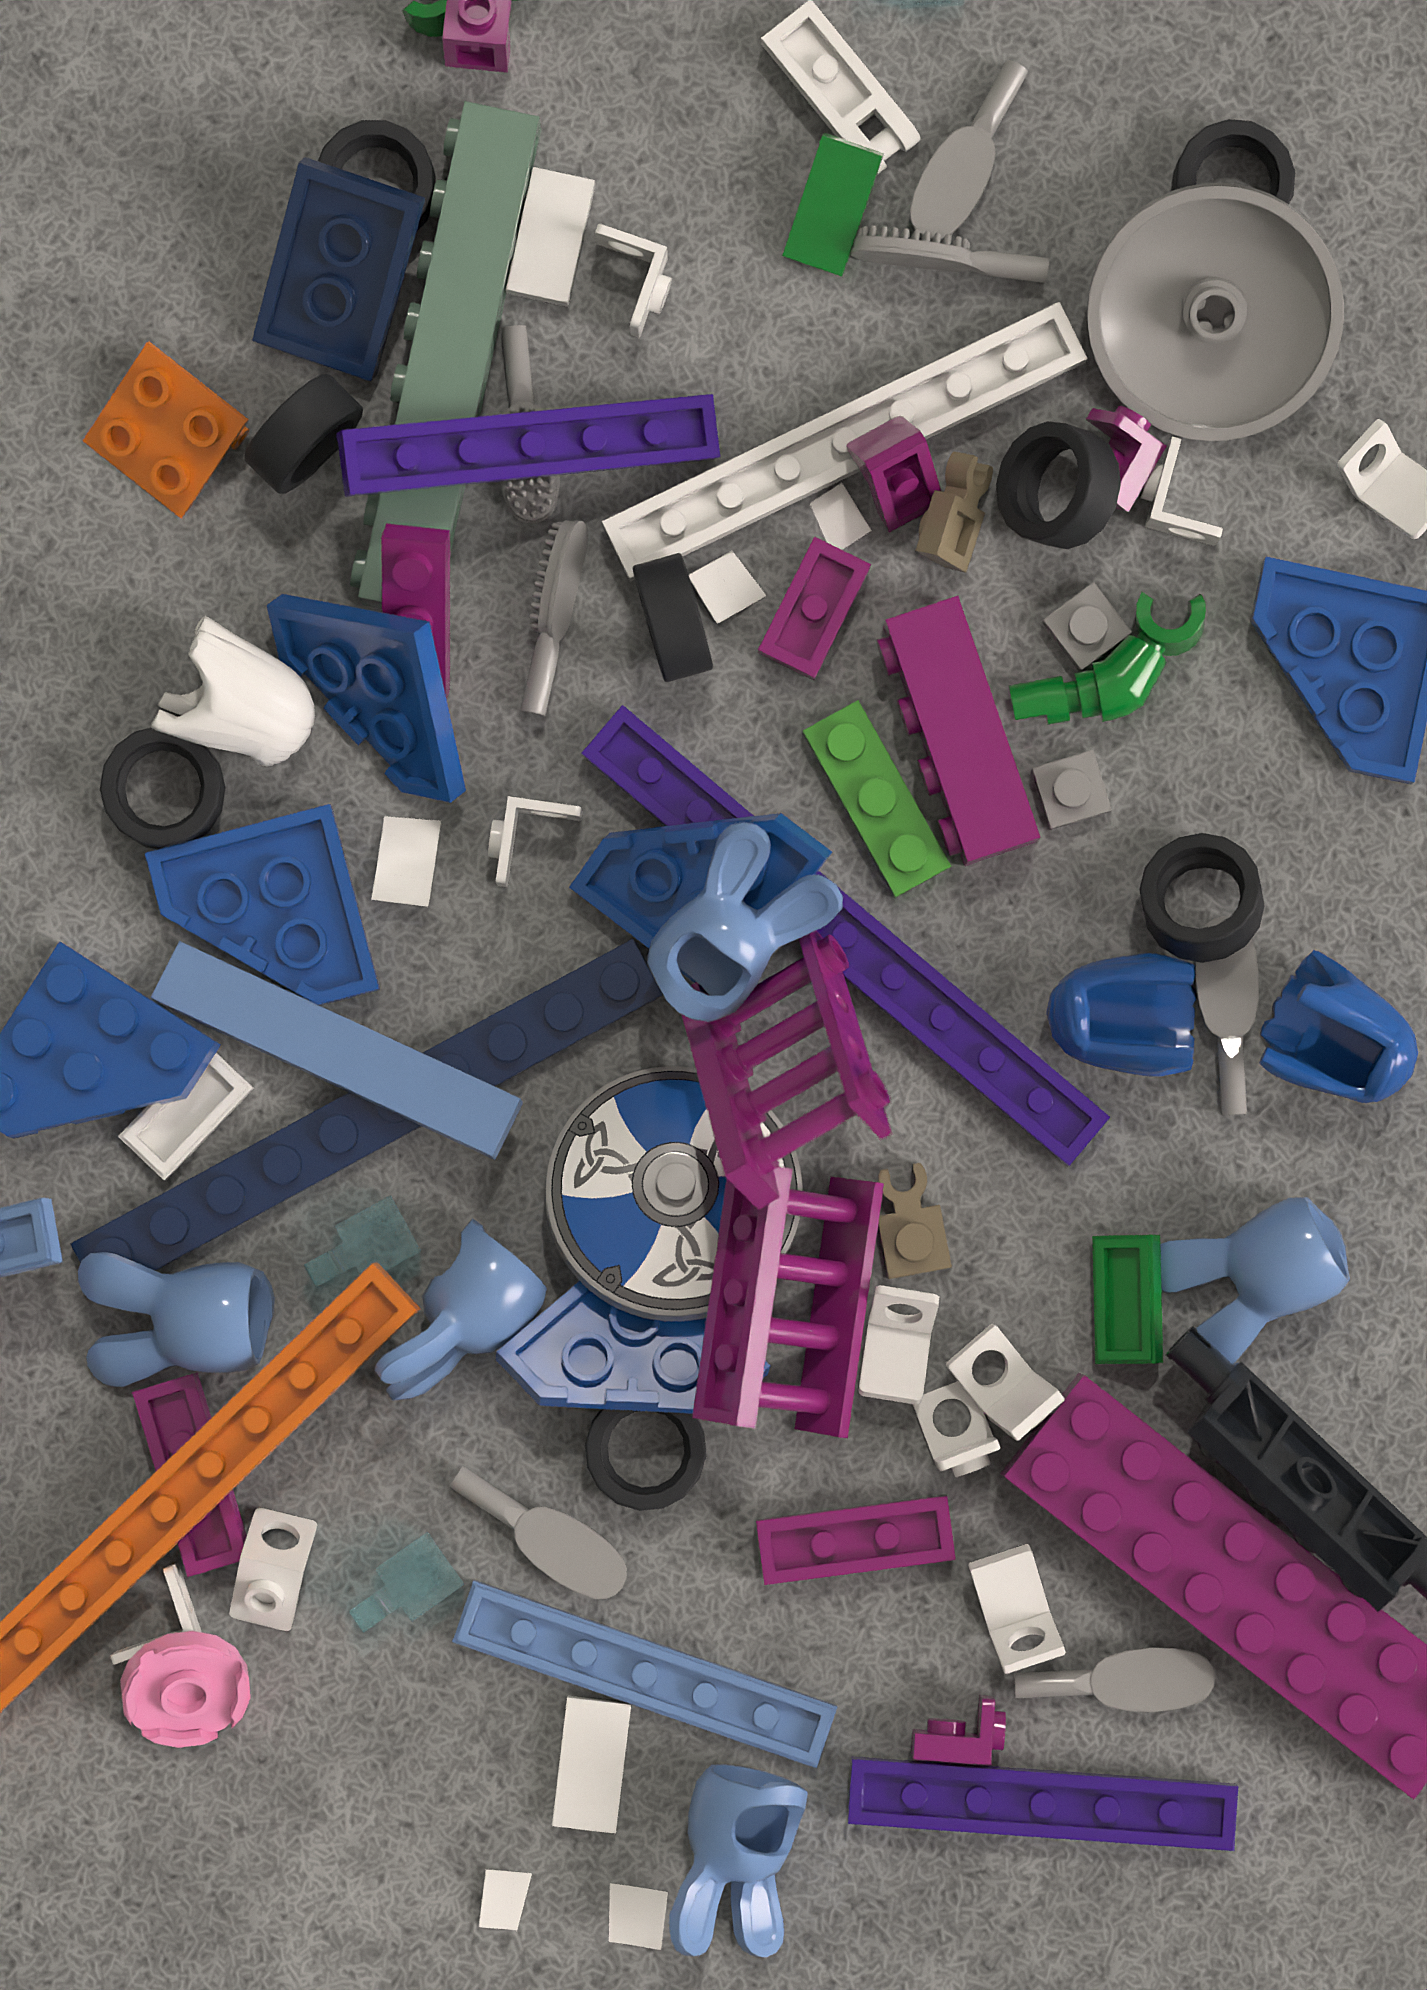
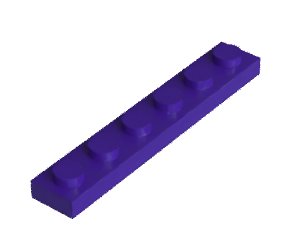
M713 394L347 429L337 432L344 497L714 460L721 457Z
M852 1756L847 1822L848 1824L1234 1851L1239 1786L1236 1783Z

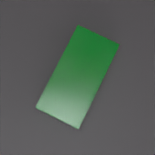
M827 133L822 135L782 256L841 277L843 276L884 153Z
M1160 1235L1092 1236L1095 1364L1163 1363Z

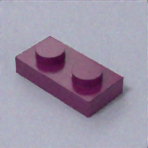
M814 536L758 648V653L815 681L871 568V564Z

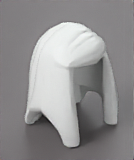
M203 617L195 628L196 636L188 653L198 669L203 683L199 689L185 695L165 692L158 703V707L182 716L177 717L159 709L151 724V728L196 744L248 755L259 766L268 767L285 761L306 742L314 725L315 710L309 689L300 676L286 664L233 634L209 617Z

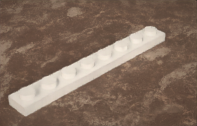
M1060 302L620 512L602 521V525L631 582L635 580L633 574L634 565L676 553H681L683 557L860 472L846 445L897 416H903L922 432L925 439H928L1086 363L1087 356Z

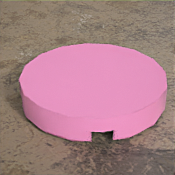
M197 1631L170 1633L145 1644L127 1662L120 1680L123 1711L129 1723L133 1722L136 1727L141 1729L142 1736L153 1743L177 1748L204 1745L217 1739L218 1731L226 1728L230 1723L231 1728H233L243 1718L251 1699L247 1664L236 1647L217 1635Z

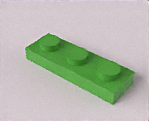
M859 700L803 730L802 733L894 898L951 868L947 857Z

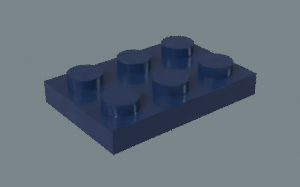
M304 157L298 163L252 341L372 381L378 373L426 198Z

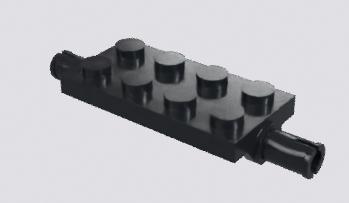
M1194 1326L1190 1327L1166 1353V1357L1174 1361L1207 1393L1204 1398L1207 1404L1187 1432L1198 1442L1202 1452L1213 1462L1224 1466L1245 1486L1248 1495L1254 1502L1261 1507L1269 1509L1293 1532L1295 1539L1304 1549L1316 1553L1340 1576L1344 1586L1352 1594L1364 1598L1377 1612L1395 1598L1401 1585L1405 1587L1410 1584L1427 1600V1536L1242 1362L1233 1365Z

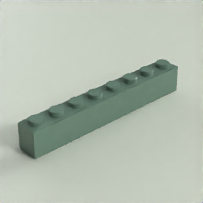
M464 101L461 120L450 118L443 148V155L452 157L447 181L437 179L430 207V217L439 218L435 241L424 240L417 267V278L426 280L421 304L410 303L404 327L403 339L413 341L408 366L397 364L391 387L390 401L400 403L395 425L480 417L506 298L507 281L541 134L539 116ZM465 485L368 495L364 513V525L373 526L368 551L357 550L350 580L351 587L360 588L358 598L362 605L382 609L381 537L386 523L450 530L451 555Z

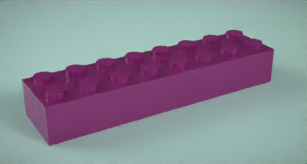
M1078 1373L1062 1393L1065 1400L1036 1426L1000 1474L1414 1800L1427 1784V1644L1381 1609L1377 1612L1364 1598L1352 1594L1344 1586L1338 1574L1084 1374Z

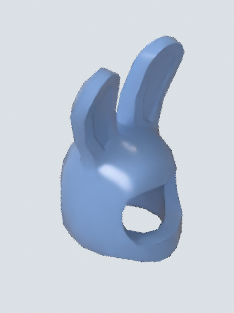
M745 822L732 824L720 834L709 865L704 889L695 899L673 914L651 940L648 965L668 1003L679 1013L690 1019L710 1022L735 1012L753 991L771 955L779 946L826 926L842 909L843 896L837 885L820 875H807L800 878L759 910L748 906L743 901V898L767 862L770 854L769 837L757 825ZM680 969L698 982L709 995L694 990L682 977Z
M1308 1197L1288 1198L1274 1204L1257 1214L1224 1239L1196 1238L1167 1241L1161 1244L1162 1291L1179 1292L1228 1276L1236 1285L1238 1298L1221 1308L1196 1328L1232 1364L1253 1343L1267 1322L1307 1310L1339 1294L1350 1280L1346 1246L1341 1232L1334 1222Z
M473 1218L461 1232V1247L456 1260L446 1272L430 1280L422 1295L424 1314L431 1326L426 1331L383 1355L376 1364L375 1372L384 1383L391 1384L386 1389V1392L392 1401L410 1399L425 1394L446 1377L467 1353L482 1354L498 1350L530 1323L544 1303L547 1288L542 1281L516 1256L486 1234L483 1226Z
M108 1252L90 1253L81 1261L78 1269V1282L82 1292L89 1300L96 1304L125 1311L148 1314L151 1316L154 1330L105 1336L99 1338L91 1346L86 1357L87 1366L93 1376L103 1384L124 1387L170 1366H180L199 1372L224 1373L247 1371L260 1363L274 1313L275 1300L272 1285L263 1271L241 1262H223L196 1266L173 1274H161L139 1263Z
M726 1764L711 1765L700 1776L691 1798L688 1814V1837L691 1850L694 1853V1864L679 1889L669 1915L670 1937L676 1951L684 1956H698L707 1951L713 1937L718 1904L724 1886L728 1882H731L733 1929L738 1945L746 1953L758 1957H768L778 1951L783 1943L784 1924L774 1874L779 1872L791 1850L806 1807L808 1792L786 1778L765 1771Z

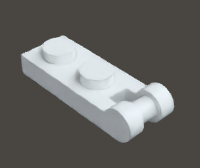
M808 0L761 38V45L836 137L884 153L878 174L886 168L884 161L900 148L904 152L908 151L921 140L918 131L812 0ZM875 114L885 129L869 141L858 127Z

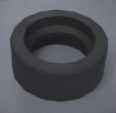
M1228 119L1206 126L1188 141L1173 171L1172 191L1196 185L1197 171L1203 160L1210 154L1226 147L1244 148L1256 154L1265 164L1270 177L1269 194L1288 205L1294 196L1296 172L1289 150L1274 132L1253 121Z
M361 120L340 129L324 145L318 162L342 169L354 153L374 147H383L399 154L408 163L413 175L412 193L426 198L417 228L418 231L430 216L431 201L436 183L434 167L424 144L407 128L387 120Z
M321 374L295 391L264 422L247 446L244 460L277 493H288L310 478L339 449L337 432L355 429L362 418L363 407L331 375Z
M1052 421L1029 427L1012 442L1001 461L996 482L998 509L1006 525L1024 539L1062 549H1071L1086 544L1104 529L1116 509L1121 487L1119 463L1110 445L1092 432L1070 424ZM1070 449L1077 459L1079 477L1075 494L1061 514L1054 520L1044 521L1039 510L1038 500L1041 478L1050 462L1061 452Z
M676 553L634 565L633 574L663 680L671 682L712 670L713 662L705 630L682 554Z
M150 727L133 732L114 747L103 765L100 793L106 814L121 833L144 847L161 849L199 839L209 832L222 812L226 787L220 764L207 746L165 734ZM158 751L175 752L188 759L196 769L201 785L199 801L191 814L179 823L167 826L149 824L137 817L128 804L125 792L127 776L134 764L145 755Z
M1199 833L1178 837L1163 846L1144 868L1139 888L1147 929L1161 948L1179 959L1200 963L1225 959L1244 948L1260 928L1265 905L1258 867L1243 847L1223 836ZM1211 868L1223 870L1233 877L1239 886L1240 892L1238 908L1231 917L1221 923L1199 929L1186 927L1173 921L1167 913L1164 902L1166 889L1174 879L1187 871Z
M601 1409L591 1422L585 1442L587 1468L598 1489L616 1504L638 1511L664 1509L684 1498L700 1479L707 1456L705 1432L699 1419L692 1418L693 1414L656 1412L665 1415L676 1424L683 1437L684 1455L680 1468L671 1479L658 1486L640 1487L627 1483L615 1472L609 1460L608 1443L612 1430L621 1419L634 1412L641 1411Z

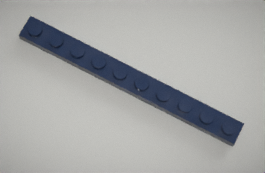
M631 939L424 1051L423 1054L496 1087L662 997L663 994L634 940ZM347 1093L70 1244L80 1263L90 1253L108 1252L157 1271L422 1126L352 1093Z

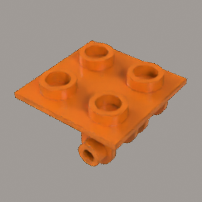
M148 341L88 431L83 442L182 519L230 447L236 449L244 441L250 431L245 426L249 419Z

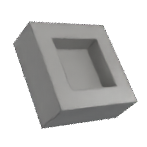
M1094 582L1042 621L1043 625L1079 672H1082L1132 633Z
M1094 750L1031 769L1049 830L1112 811Z

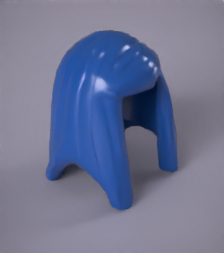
M1313 950L1298 965L1295 970L1296 975H1290L1282 988V996L1277 997L1273 1002V1018L1265 1021L1260 1031V1035L1271 1048L1267 1047L1259 1064L1272 1075L1298 1086L1361 1103L1381 1101L1399 1091L1413 1076L1418 1057L1415 1033L1405 1018L1378 993L1333 959L1319 951Z
M1145 953L1103 959L1073 970L1058 983L1049 997L1046 1014L1053 1039L1069 1056L1083 1063L1103 1069L1141 1076H1165L1191 1070L1194 1061L1195 1038L1190 1034V1031L1194 1030L1195 1009L1193 1004L1196 1000L1195 989L1191 986L1196 978L1194 964L1165 955Z

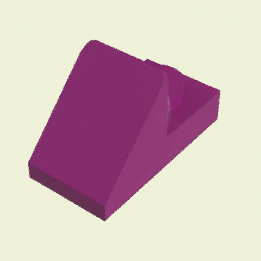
M897 416L846 445L848 452L869 485L876 510L889 533L923 515L929 509L934 490L941 491L925 437L918 428L903 416Z

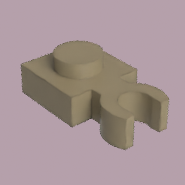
M953 451L946 466L945 491L934 490L929 509L924 513L920 521L919 541L915 551L942 567L966 573L985 512L978 509L977 505L980 497L989 488L993 467L977 463L978 457L975 455Z
M921 1163L912 1164L915 1181L912 1188L905 1192H900L893 1188L888 1169L879 1171L878 1182L884 1183L883 1196L893 1202L895 1212L879 1216L878 1223L888 1279L952 1268L940 1205L925 1208L921 1206L920 1197L927 1186V1174Z

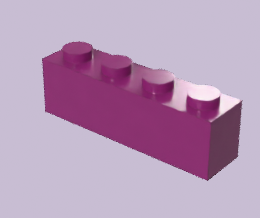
M957 595L886 619L883 626L886 637L876 640L877 647L887 675L890 676L896 673L900 675L906 697L897 700L898 709L908 736L919 733L927 757L918 759L917 763L928 795L940 793L948 817L938 820V826L949 856L960 853L964 866H968L1036 843L1041 836L959 596Z

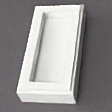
M533 167L507 281V294L568 307L594 193L595 180Z
M216 1052L187 1099L166 1104L156 1103L148 1105L118 1137L166 1181L254 1088Z
M567 1696L552 1826L616 1834L631 1710L630 1703Z

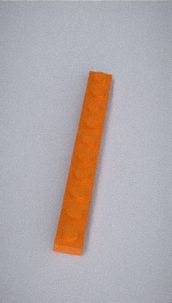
M378 1262L372 1263L0 1621V1713L421 1309Z

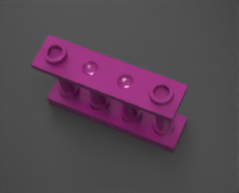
M816 930L798 938L804 957L758 983L735 1012L710 1022L690 1019L681 1014L724 1176L758 1210L780 1198L773 1170L779 1167V1159L852 1117L858 1115L881 1140L892 1134L884 1108L891 1103L890 1096L884 1083L872 1069L843 971L849 968L848 959L842 947L832 935L829 934L823 938ZM698 982L690 985L694 990L709 995ZM812 982L817 999L816 1002L744 1044L738 1045L735 1034L741 1031L740 1023ZM825 1027L830 1043L829 1047L752 1091L750 1089L748 1078L753 1076L754 1067ZM839 1073L844 1092L765 1137L763 1135L760 1124L766 1121L765 1113L833 1074Z
M779 1166L773 1172L780 1198L758 1210L727 1179L692 1418L755 1428L758 1407L797 1412L795 1430L848 1438L884 1183L831 1176L828 1195L790 1189L793 1168ZM786 1214L824 1220L819 1258L781 1253ZM777 1279L815 1284L810 1322L771 1317ZM768 1343L806 1348L801 1386L762 1382Z

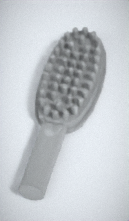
M1011 60L1005 61L971 125L953 131L938 147L926 165L915 189L910 208L911 223L915 230L920 231L921 236L924 235L925 231L931 233L930 240H932L935 233H940L941 239H944L947 234L952 235L968 218L980 200L990 178L996 155L992 137L1028 74L1027 69Z
M863 226V228L858 229V235L854 239V245L851 249L852 257L878 264L950 272L973 271L985 276L1046 283L1049 269V258L996 251L972 252L970 251V242L966 238L962 240L960 236H957L951 244V235L947 234L942 243H940L941 234L935 233L930 242L931 233L929 231H925L921 240H919L920 231L914 230L909 239V229L904 228L898 238L899 230L897 227H893L887 237L888 228L886 226L881 228L878 236H876V226H871L870 230L867 226Z
M525 325L503 327L501 332L509 408L503 414L542 411L541 407L534 404L527 328ZM560 475L500 481L501 491L508 510L516 519L524 523L535 524L546 520L552 515L557 506Z
M564 520V522L553 523V529L548 531V535L554 536L555 540H545V545L552 547V550H542V555L548 557L549 561H539V565L547 569L546 571H537V576L543 578L544 582L535 581L534 586L542 589V592L535 591L532 593L534 598L540 600V603H531V608L539 610V614L531 613L529 615L530 619L536 621L531 622L530 627L533 628V632L540 633L533 652L521 706V711L546 716L559 656V641L564 638L569 628L586 556L587 528L586 524L580 520Z
M1221 916L1214 918L1204 928L1215 926L1229 917ZM1252 939L1244 948L1225 959L1204 963L1196 962L1195 981L1199 1007L1205 1025L1212 1034L1217 1036L1222 1116L1247 1114L1243 1035L1251 1029L1255 1022L1259 1002V971L1256 950Z
M462 1466L449 1487L513 1529L518 1548L533 1565L547 1576L576 1593L594 1599H607L616 1595L623 1588L627 1578V1567L624 1559L596 1531L570 1515L548 1507H534L529 1510L471 1470Z
M1155 1647L1126 1650L1104 1657L1096 1664L1094 1669L1013 1673L1015 1699L1095 1695L1099 1702L1108 1707L1136 1712L1175 1710L1200 1703L1209 1696L1214 1688L1215 1681L1212 1665L1207 1658L1199 1653L1178 1648Z

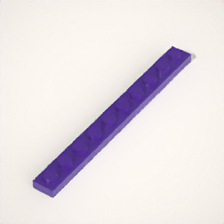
M624 705L616 711L581 752V755L664 826L754 816ZM818 871V873L816 874L827 878L820 871ZM838 887L843 896L842 909L832 921L816 931L823 938L829 934L832 935L842 947L849 962V968L843 971L845 979L1062 1163L1070 1166L1109 1120L1110 1116Z

